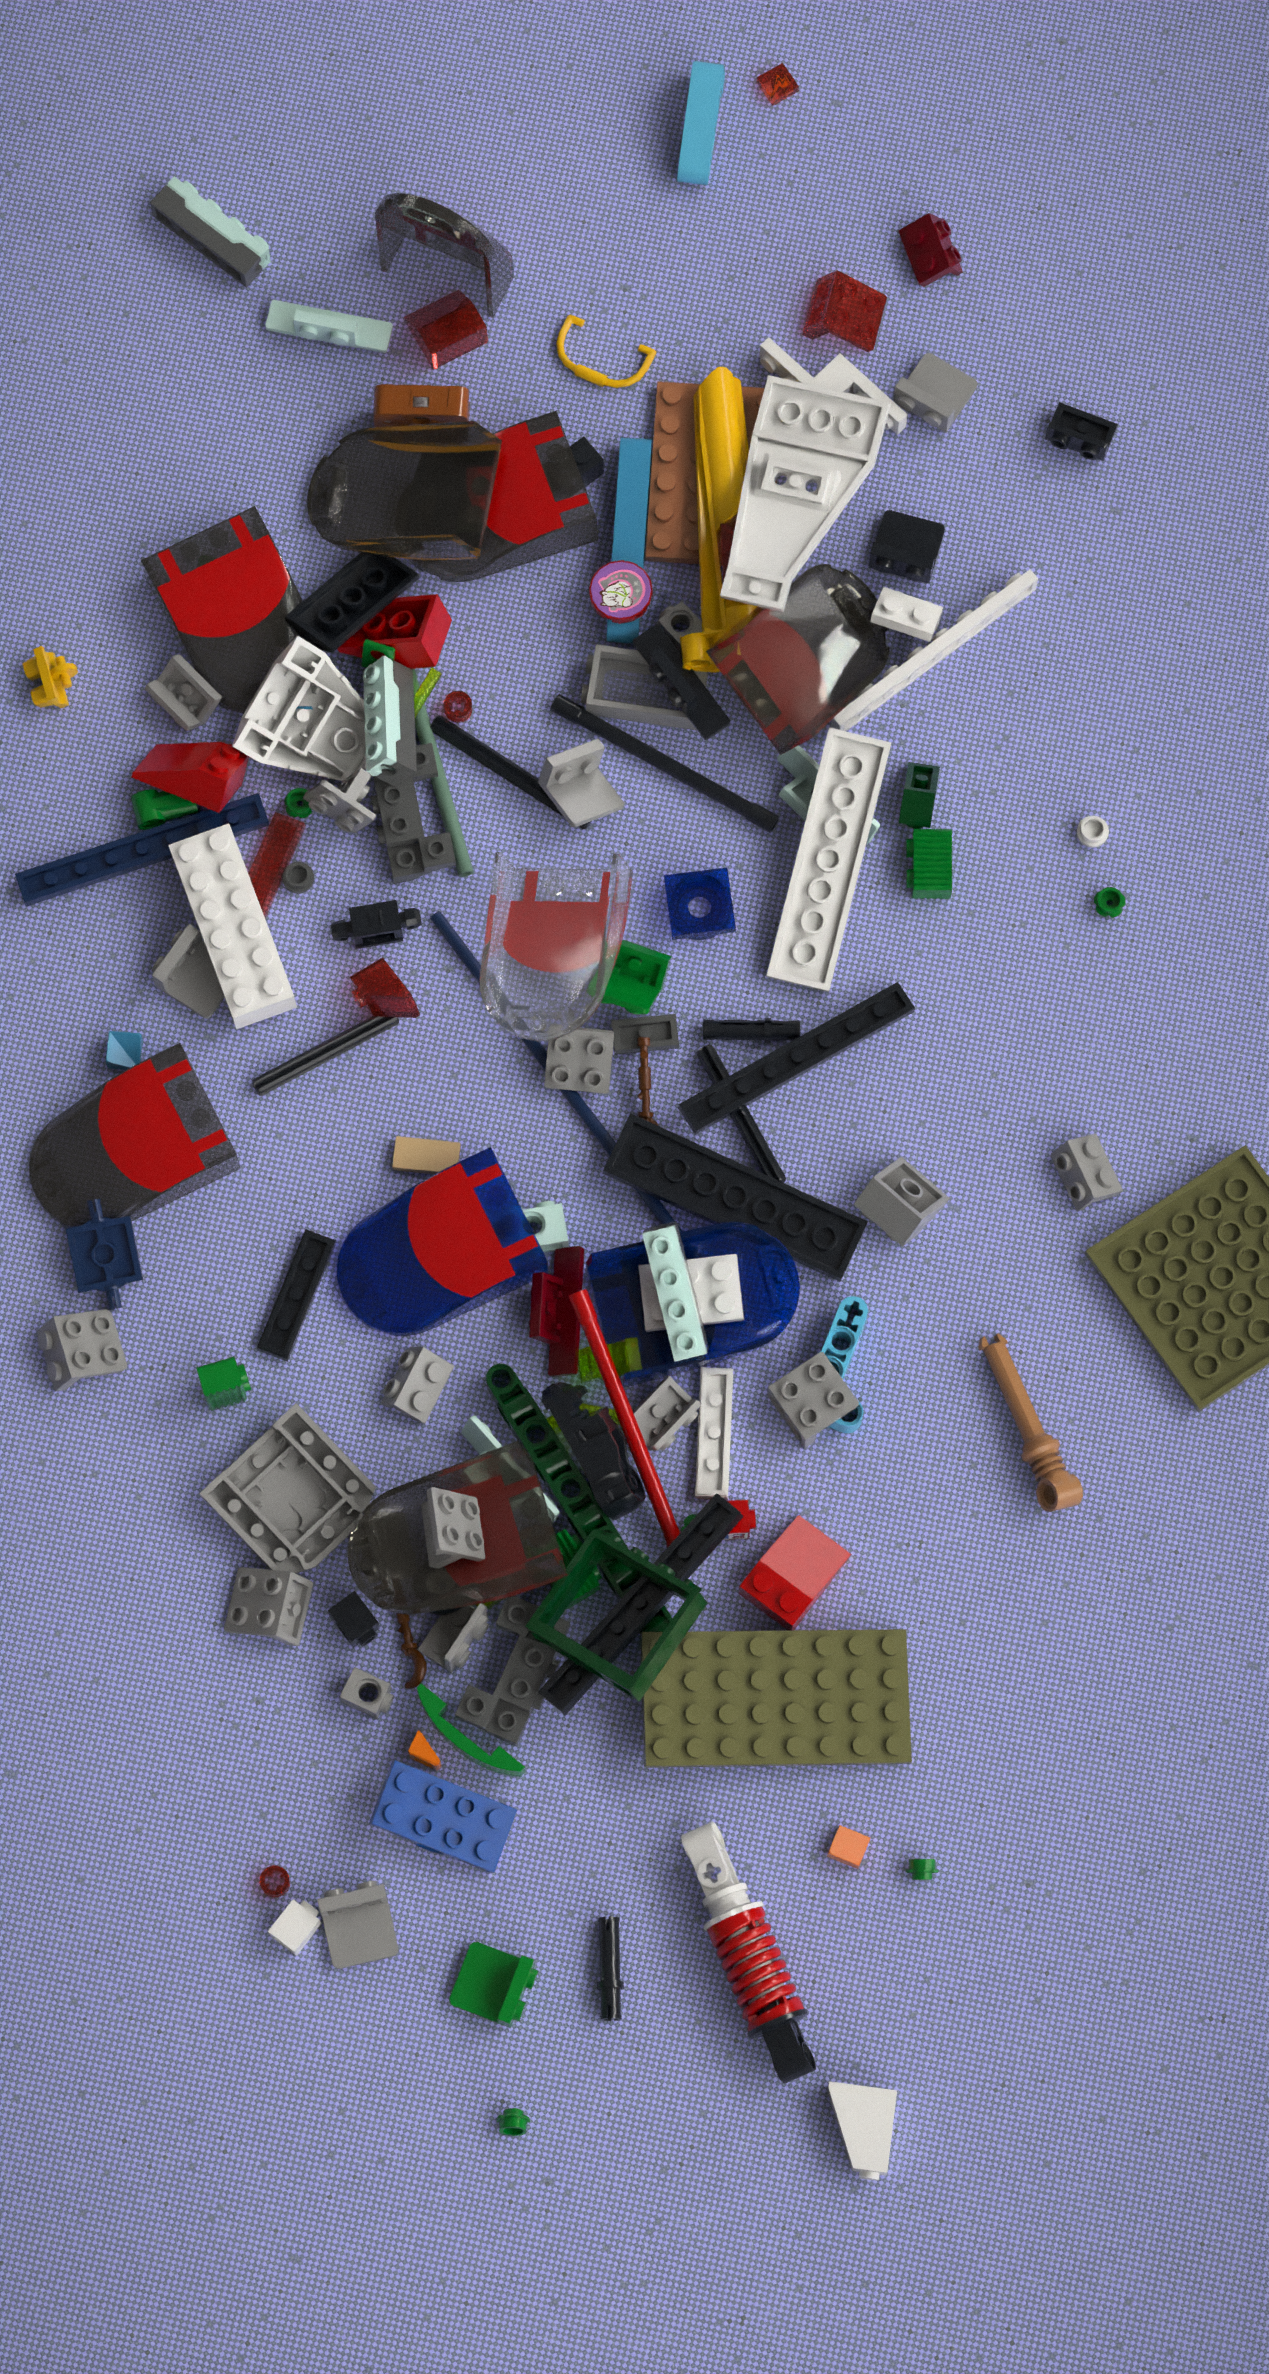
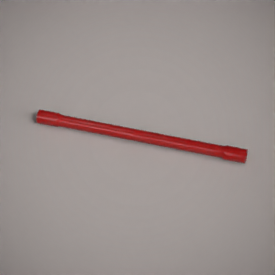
M587 1289L578 1291L568 1297L589 1343L666 1541V1548H668L680 1534L679 1528L598 1324L597 1314Z

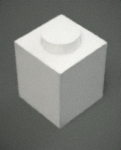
M293 1899L268 1930V1933L297 1956L321 1926L320 1920L316 1917L320 1912L305 1900L299 1904Z

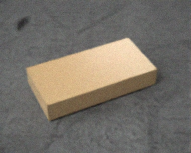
M396 1136L392 1169L437 1175L459 1164L461 1143Z

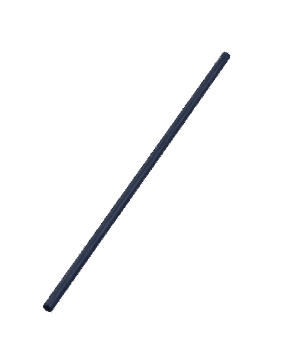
M441 911L433 914L430 917L431 921L546 1071L547 1051ZM559 1089L610 1156L616 1142L577 1091ZM635 1189L661 1224L675 1222L659 1199ZM678 1225L685 1255L689 1259L703 1258Z

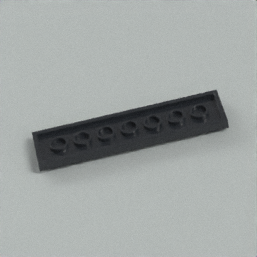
M631 1113L603 1170V1174L839 1282L842 1280L868 1221Z

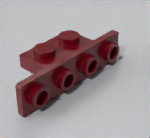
M581 1246L556 1249L553 1275L539 1272L533 1273L529 1337L550 1344L548 1375L552 1377L576 1375L578 1373L580 1324L568 1296L582 1290L584 1248Z

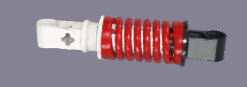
M713 1821L681 1836L683 1847L693 1864L706 1896L702 1903L705 1908H709L712 1918L703 1927L708 1933L712 1945L717 1949V1957L723 1960L721 1967L725 1972H728L726 1979L730 1984H733L731 1991L735 1996H738L736 1999L737 2005L740 2008H745L741 2016L749 2023L747 2027L749 2039L764 2037L772 2057L774 2069L784 2084L815 2071L816 2063L797 2023L809 2015V2013L804 2008L799 1996L786 1999V1996L796 1991V1986L793 1983L783 1984L791 1979V1974L788 1971L778 1972L786 1967V1962L783 1959L773 1960L781 1955L780 1948H768L776 1943L775 1936H763V1934L771 1930L770 1924L765 1923L763 1919L766 1914L763 1909V1902H750V1899H748V1894H746L748 1887L746 1883L739 1882L725 1848L723 1836ZM714 1867L721 1868V1873L717 1875L718 1879L711 1878V1874L715 1872Z

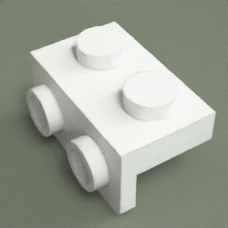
M883 587L870 622L931 642L933 634L939 626L943 607L906 595L900 591Z

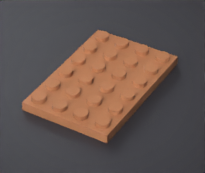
M657 381L645 561L699 564L693 396L701 384ZM741 386L748 447L750 449L752 433L765 388ZM737 514L725 523L717 536L721 566H728Z

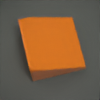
M418 1730L408 1750L410 1759L440 1771L442 1766L440 1759L421 1731Z
M839 1825L827 1857L859 1869L871 1838Z

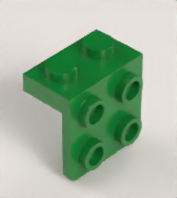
M621 939L620 947L602 960L600 969L591 982L587 994L594 997L600 1003H611L623 1007L632 1014H648L663 988L672 956Z
M479 1942L471 1943L450 1995V2004L461 2010L511 2028L513 2021L519 2022L523 2015L526 2002L522 2001L526 1988L532 1990L539 1970L534 1969L535 1960L521 1955V1958H518Z

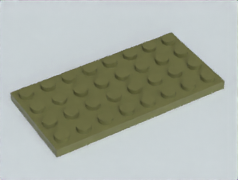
M906 1629L687 1632L642 1697L644 1768L912 1763ZM641 1632V1663L663 1632Z

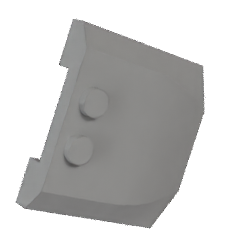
M295 1403L251 1447L204 1488L199 1495L270 1570L291 1571L297 1574L315 1568L356 1529L355 1523L357 1520L365 1517L376 1486L306 1412Z

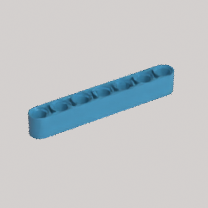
M621 437L612 562L624 560L633 562L644 569L652 439ZM640 617L633 622L621 624L614 623L608 619L606 642L633 644V640L639 636Z

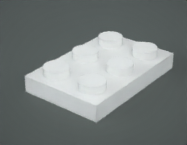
M737 1254L688 1259L687 1263L703 1325L743 1321L744 1312ZM650 1264L639 1265L646 1332L666 1330Z

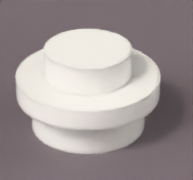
M1098 816L1083 818L1077 827V837L1087 847L1095 848L1103 845L1109 835L1107 823Z

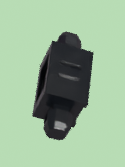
M392 900L349 908L351 921L345 922V919L332 923L330 926L333 940L346 941L348 937H354L356 949L401 942L403 941L401 928L407 927V930L414 929L422 925L419 909L409 908L399 913L397 901Z

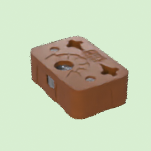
M393 384L375 386L373 420L376 435L395 438L464 439L469 436L470 402L468 388L462 386Z

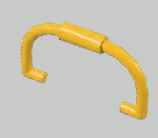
M571 314L566 317L557 337L556 348L558 357L564 366L573 371L575 376L601 387L620 388L640 381L646 374L656 355V351L643 344L639 345L638 351L647 356L637 373L627 379H609L605 374L581 364L576 365L570 361L564 350L566 334L572 323L583 327L585 320Z

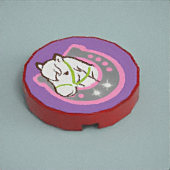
M620 560L609 562L597 570L591 579L589 595L591 605L598 615L612 620L614 623L621 624L633 622L644 615L652 600L653 590L651 579L643 568L633 562Z

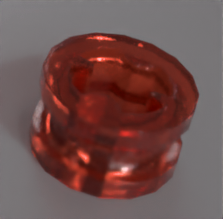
M463 691L449 693L444 700L446 717L455 723L468 720L473 711L470 696ZM464 702V711L461 712L458 709L454 712L451 711L453 710L452 703L461 704Z
M272 1865L262 1871L260 1886L266 1895L281 1897L288 1892L291 1880L288 1872L283 1867ZM274 1873H280L279 1877L281 1880L284 1879V1884L278 1885L276 1890L269 1889L271 1886L269 1883L266 1884V1879L273 1878Z

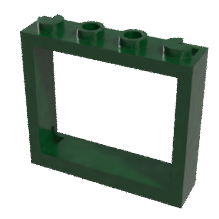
M593 1529L525 1627L538 1641L640 1702L707 1605V1601L700 1593L702 1588L695 1585L692 1580L685 1578L684 1581H681L674 1577L676 1573L667 1565L659 1562L656 1566L648 1561L649 1556L640 1549L633 1546L629 1550L622 1545L623 1541L615 1534L607 1532L604 1535ZM604 1554L609 1555L684 1600L680 1609L633 1676L553 1628Z

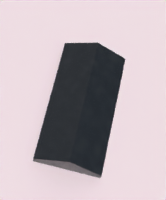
M372 542L365 549L381 547ZM361 552L286 616V621L305 641L320 650L333 653L417 581L419 574L392 555Z

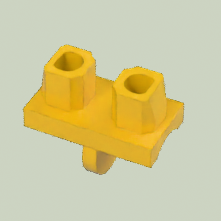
M43 646L33 649L35 656L22 663L28 679L34 681L41 678L43 685L32 689L30 692L34 705L40 708L53 704L59 708L68 706L69 702L65 688L72 686L70 678L78 673L77 666L73 663H66L64 656L56 657L53 652H45Z

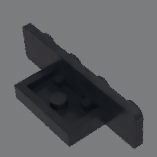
M654 625L633 640V645L650 666L649 671L658 683L661 682L664 685L673 705L676 708L680 707L704 740H708L730 725V719L693 669L686 670L683 668L681 653L660 625Z

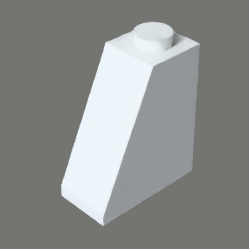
M829 2081L827 2092L851 2170L859 2172V2178L878 2181L880 2175L886 2176L888 2172L897 2090Z

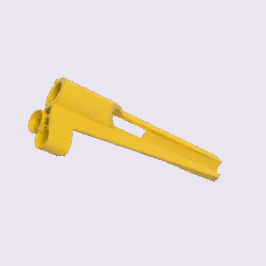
M720 366L704 379L693 396L702 632L687 634L683 637L680 635L683 668L686 670H691L692 668L693 671L711 673L722 672L717 664L734 650L724 636L755 610L768 614L767 608L723 599L720 596L723 580L717 536L725 523L738 514L749 454L741 380L734 377L726 367ZM736 642L735 655H736V656H739L738 647H737V642ZM740 660L727 673L729 675H738L749 672V670Z

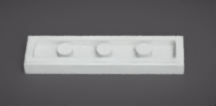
M701 1367L699 1402L701 1406L699 1407L695 1498L712 1499L717 1493L725 1500H728L733 1392L732 1368Z

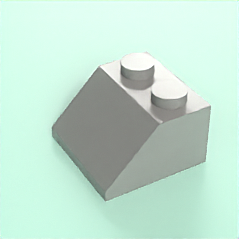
M901 1156L870 1180L854 1205L861 1210L864 1217L876 1223L886 1232V1235L891 1240L903 1247L923 1230L947 1204L950 1198Z

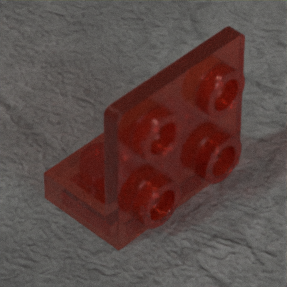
M838 270L818 278L802 335L813 340L831 333L866 352H870L874 349L887 296Z

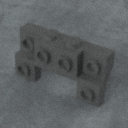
M432 743L416 746L417 772L397 787L373 776L376 795L371 796L374 814H380L382 825L376 826L380 845L386 844L394 884L413 881L430 872L456 866L450 832L424 836L414 786L415 782L438 777Z
M510 1595L507 1597L500 1612L496 1626L518 1636V1640L497 1687L492 1695L468 1684L455 1717L517 1747L533 1709L540 1710L544 1702V1698L538 1691L545 1685L547 1678L550 1679L558 1670L560 1661L556 1660L558 1652L535 1639L525 1627L539 1606ZM559 1618L553 1628L566 1636L571 1624L569 1621Z

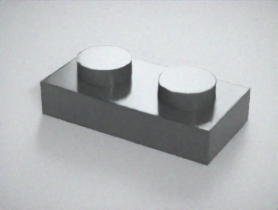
M676 1014L611 1020L612 1031L614 1032L615 1055L640 1052V1047L637 1046V1038L641 1037L650 1038L648 1051L679 1048Z

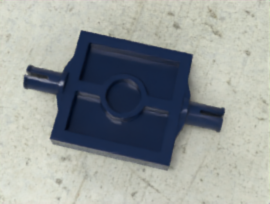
M99 1198L94 1199L96 1212L93 1200L86 1201L91 1220L81 1226L67 1228L66 1234L78 1293L91 1290L105 1291L109 1310L115 1309L113 1296L116 1309L122 1308L118 1288L130 1282L144 1280L131 1216L116 1219L104 1217L101 1199Z

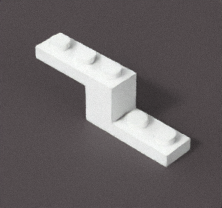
M768 337L760 345V362L768 372H775L783 379L890 402L891 406L885 429H891L898 435L906 427L908 414L841 353L813 378L771 338Z

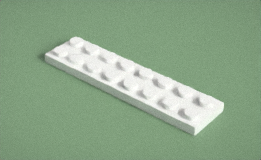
M829 727L766 977L825 992L830 991L891 742Z

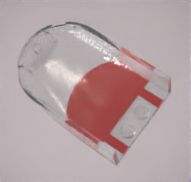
M502 852L495 853L480 970V992L487 1011L507 1032L519 1038L533 1041L557 1039L581 1027L597 1010L604 997L619 954L630 901L633 871L619 853H613L611 869L515 868Z

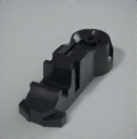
M563 1382L552 1384L542 1391V1403L546 1410L550 1409L590 1481L591 1489L598 1505L612 1520H617L635 1511L646 1498L644 1486L638 1473L628 1461L626 1439L617 1423H614L608 1407L605 1406L592 1413H589L587 1408L581 1410L579 1408L583 1403L581 1397L588 1392L585 1386H573Z

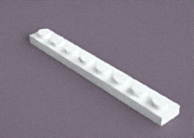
M1031 569L1023 575L1021 573L1015 574L1007 581L1006 587L999 593L993 591L982 600V605L974 611L971 609L967 610L957 619V624L949 630L943 628L937 632L932 638L933 642L925 648L922 646L917 647L908 655V660L901 666L893 665L883 674V679L877 684L873 685L870 683L859 691L858 698L850 704L844 702L833 711L834 716H832L831 728L842 731L849 730L1034 592L1037 587L1038 577Z

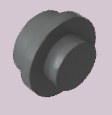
M291 863L283 871V884L292 893H305L313 886L314 872L306 863Z

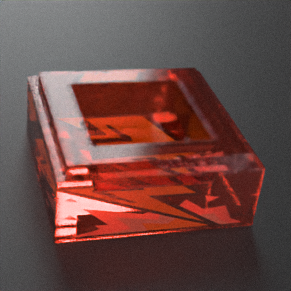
M783 63L757 77V84L772 106L799 92L798 84Z

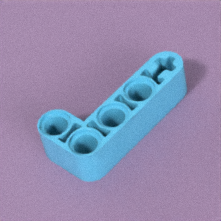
M693 61L677 173L678 182L708 185L720 97H722L725 79V66L722 64Z
M856 1296L845 1298L839 1305L821 1350L843 1380L864 1330L868 1314L867 1304L863 1299ZM852 1309H856L858 1314L854 1317L850 1329L846 1327L848 1313ZM836 1338H844L850 1343V1346L846 1350L841 1351L834 1348L832 1342ZM860 1402L858 1407L853 1410L857 1415L854 1421L845 1422L840 1418L828 1427L847 1434L858 1430L863 1417V1407Z

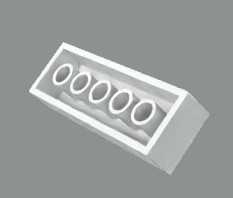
M225 824L168 845L236 1030L297 1008L293 991L230 824Z

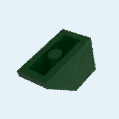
M908 762L899 817L900 824H905L913 829L930 828L940 770L939 766Z

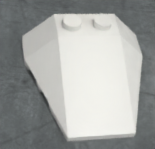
M296 636L274 661L241 717L232 747L259 763L343 781L360 768L366 769L364 699L359 696L347 678L334 666L325 652L301 637ZM298 706H312L313 709L296 708Z

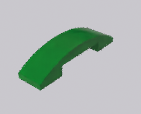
M420 1683L417 1687V1692L421 1705L432 1725L448 1744L467 1759L488 1770L509 1776H523L526 1772L525 1766L500 1746L490 1756L442 1718L448 1710L447 1704Z

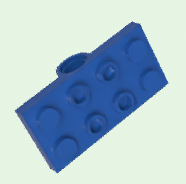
M394 1760L390 1765L369 1825L412 1841L416 1846L430 1852L447 1855L489 1873H495L517 1809Z

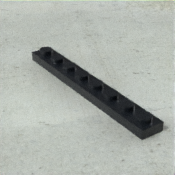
M899 982L685 1100L679 1104L678 1109L696 1135L912 1014L915 1007Z
M716 1493L653 1564L657 1566L661 1562L667 1565L676 1573L674 1577L684 1581L685 1578H689L738 1524L743 1515ZM642 1576L580 1645L612 1664L674 1594ZM567 1659L538 1693L565 1716L599 1677Z

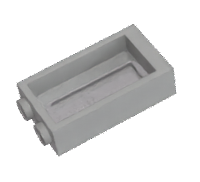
M595 645L594 655L588 654L586 674H591L589 685L583 684L581 703L586 704V711L599 717L697 730L680 707L676 708L673 705L664 685L661 682L658 683L649 671L650 666L638 650ZM694 671L706 687L709 672Z

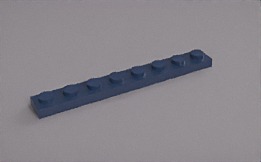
M256 793L227 803L219 813L208 809L16 873L15 876L27 907L171 859L172 855L168 845L225 824H230L233 835L236 837L269 826V821L260 795Z

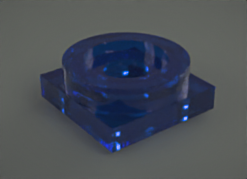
M728 868L664 875L672 940L685 938L707 940L718 934L736 932ZM696 897L707 899L711 905L710 912L704 917L693 916L688 908L692 899Z

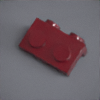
M928 213L898 230L919 285L925 287L948 273L956 276L963 273L960 262H962L961 255L957 248L952 245L949 237L951 229L943 218L941 219Z

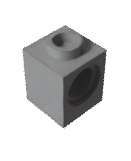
M683 601L675 607L670 605L659 616L658 625H660L680 653V635L683 637L687 634L702 632L701 620ZM678 623H683L689 628L686 631L678 632L672 627Z
M354 1667L340 1695L341 1703L378 1719L381 1712L385 1714L388 1712L394 1695L390 1694L392 1691L390 1683ZM366 1687H373L378 1691L377 1698L372 1702H364L360 1699V1693Z

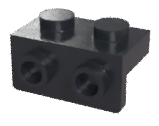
M1059 402L1053 419L1047 427L1045 440L1050 441L1057 448H1069L1077 451L1086 459L1104 461L1118 424Z

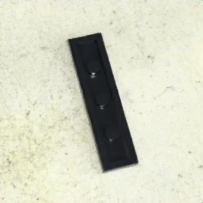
M305 1229L258 1343V1351L288 1362L336 1246V1240Z

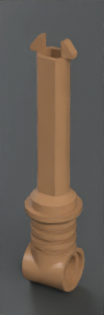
M998 1333L994 1336L996 1343L989 1345L986 1337L983 1336L979 1340L978 1349L979 1351L983 1350L1023 1438L1024 1445L1021 1458L1022 1461L1027 1462L1032 1467L1031 1471L1035 1474V1480L1039 1482L1036 1489L1038 1503L1042 1509L1048 1512L1079 1505L1083 1497L1081 1482L1074 1474H1069L1066 1471V1466L1062 1463V1457L1058 1456L1060 1454L1058 1450L1060 1447L1059 1440L1053 1439L1051 1435L1045 1433L1006 1347L1007 1340Z

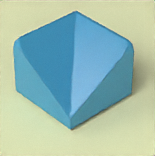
M109 1031L106 1052L107 1068L130 1070L141 1064L142 1034Z

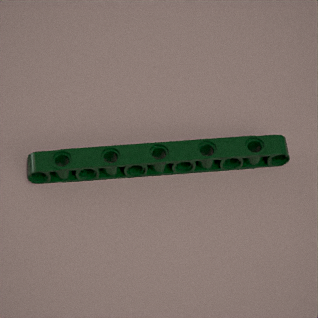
M506 1364L493 1365L486 1374L489 1394L582 1544L593 1529L604 1535L607 1532L613 1533L623 1541L609 1517L598 1505L589 1485L514 1370ZM499 1375H505L510 1379L509 1385L504 1388L495 1387L492 1381ZM532 1430H540L545 1434V1437L541 1442L533 1443L527 1439V1435ZM573 1484L579 1488L580 1492L576 1497L567 1498L561 1492L563 1487ZM623 1541L622 1545L628 1548L625 1542ZM604 1554L596 1565L618 1601L642 1577L641 1574L607 1554ZM665 1605L641 1632H664L673 1619Z

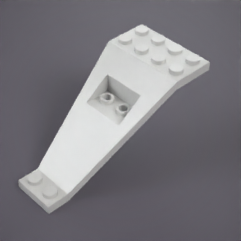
M768 375L752 433L729 563L720 593L721 598L784 612L791 582L875 466L891 406L890 402ZM779 476L787 478L783 485L776 484V479ZM810 483L817 484V489L813 492L806 490L807 485Z

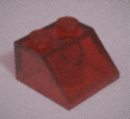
M460 290L404 317V321L433 370L488 343L486 324L473 302Z

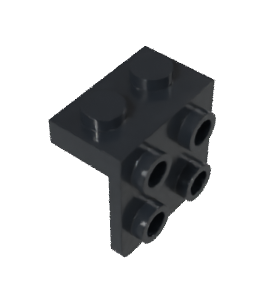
M887 510L883 515L876 542H873L868 568L929 584L944 536V525Z

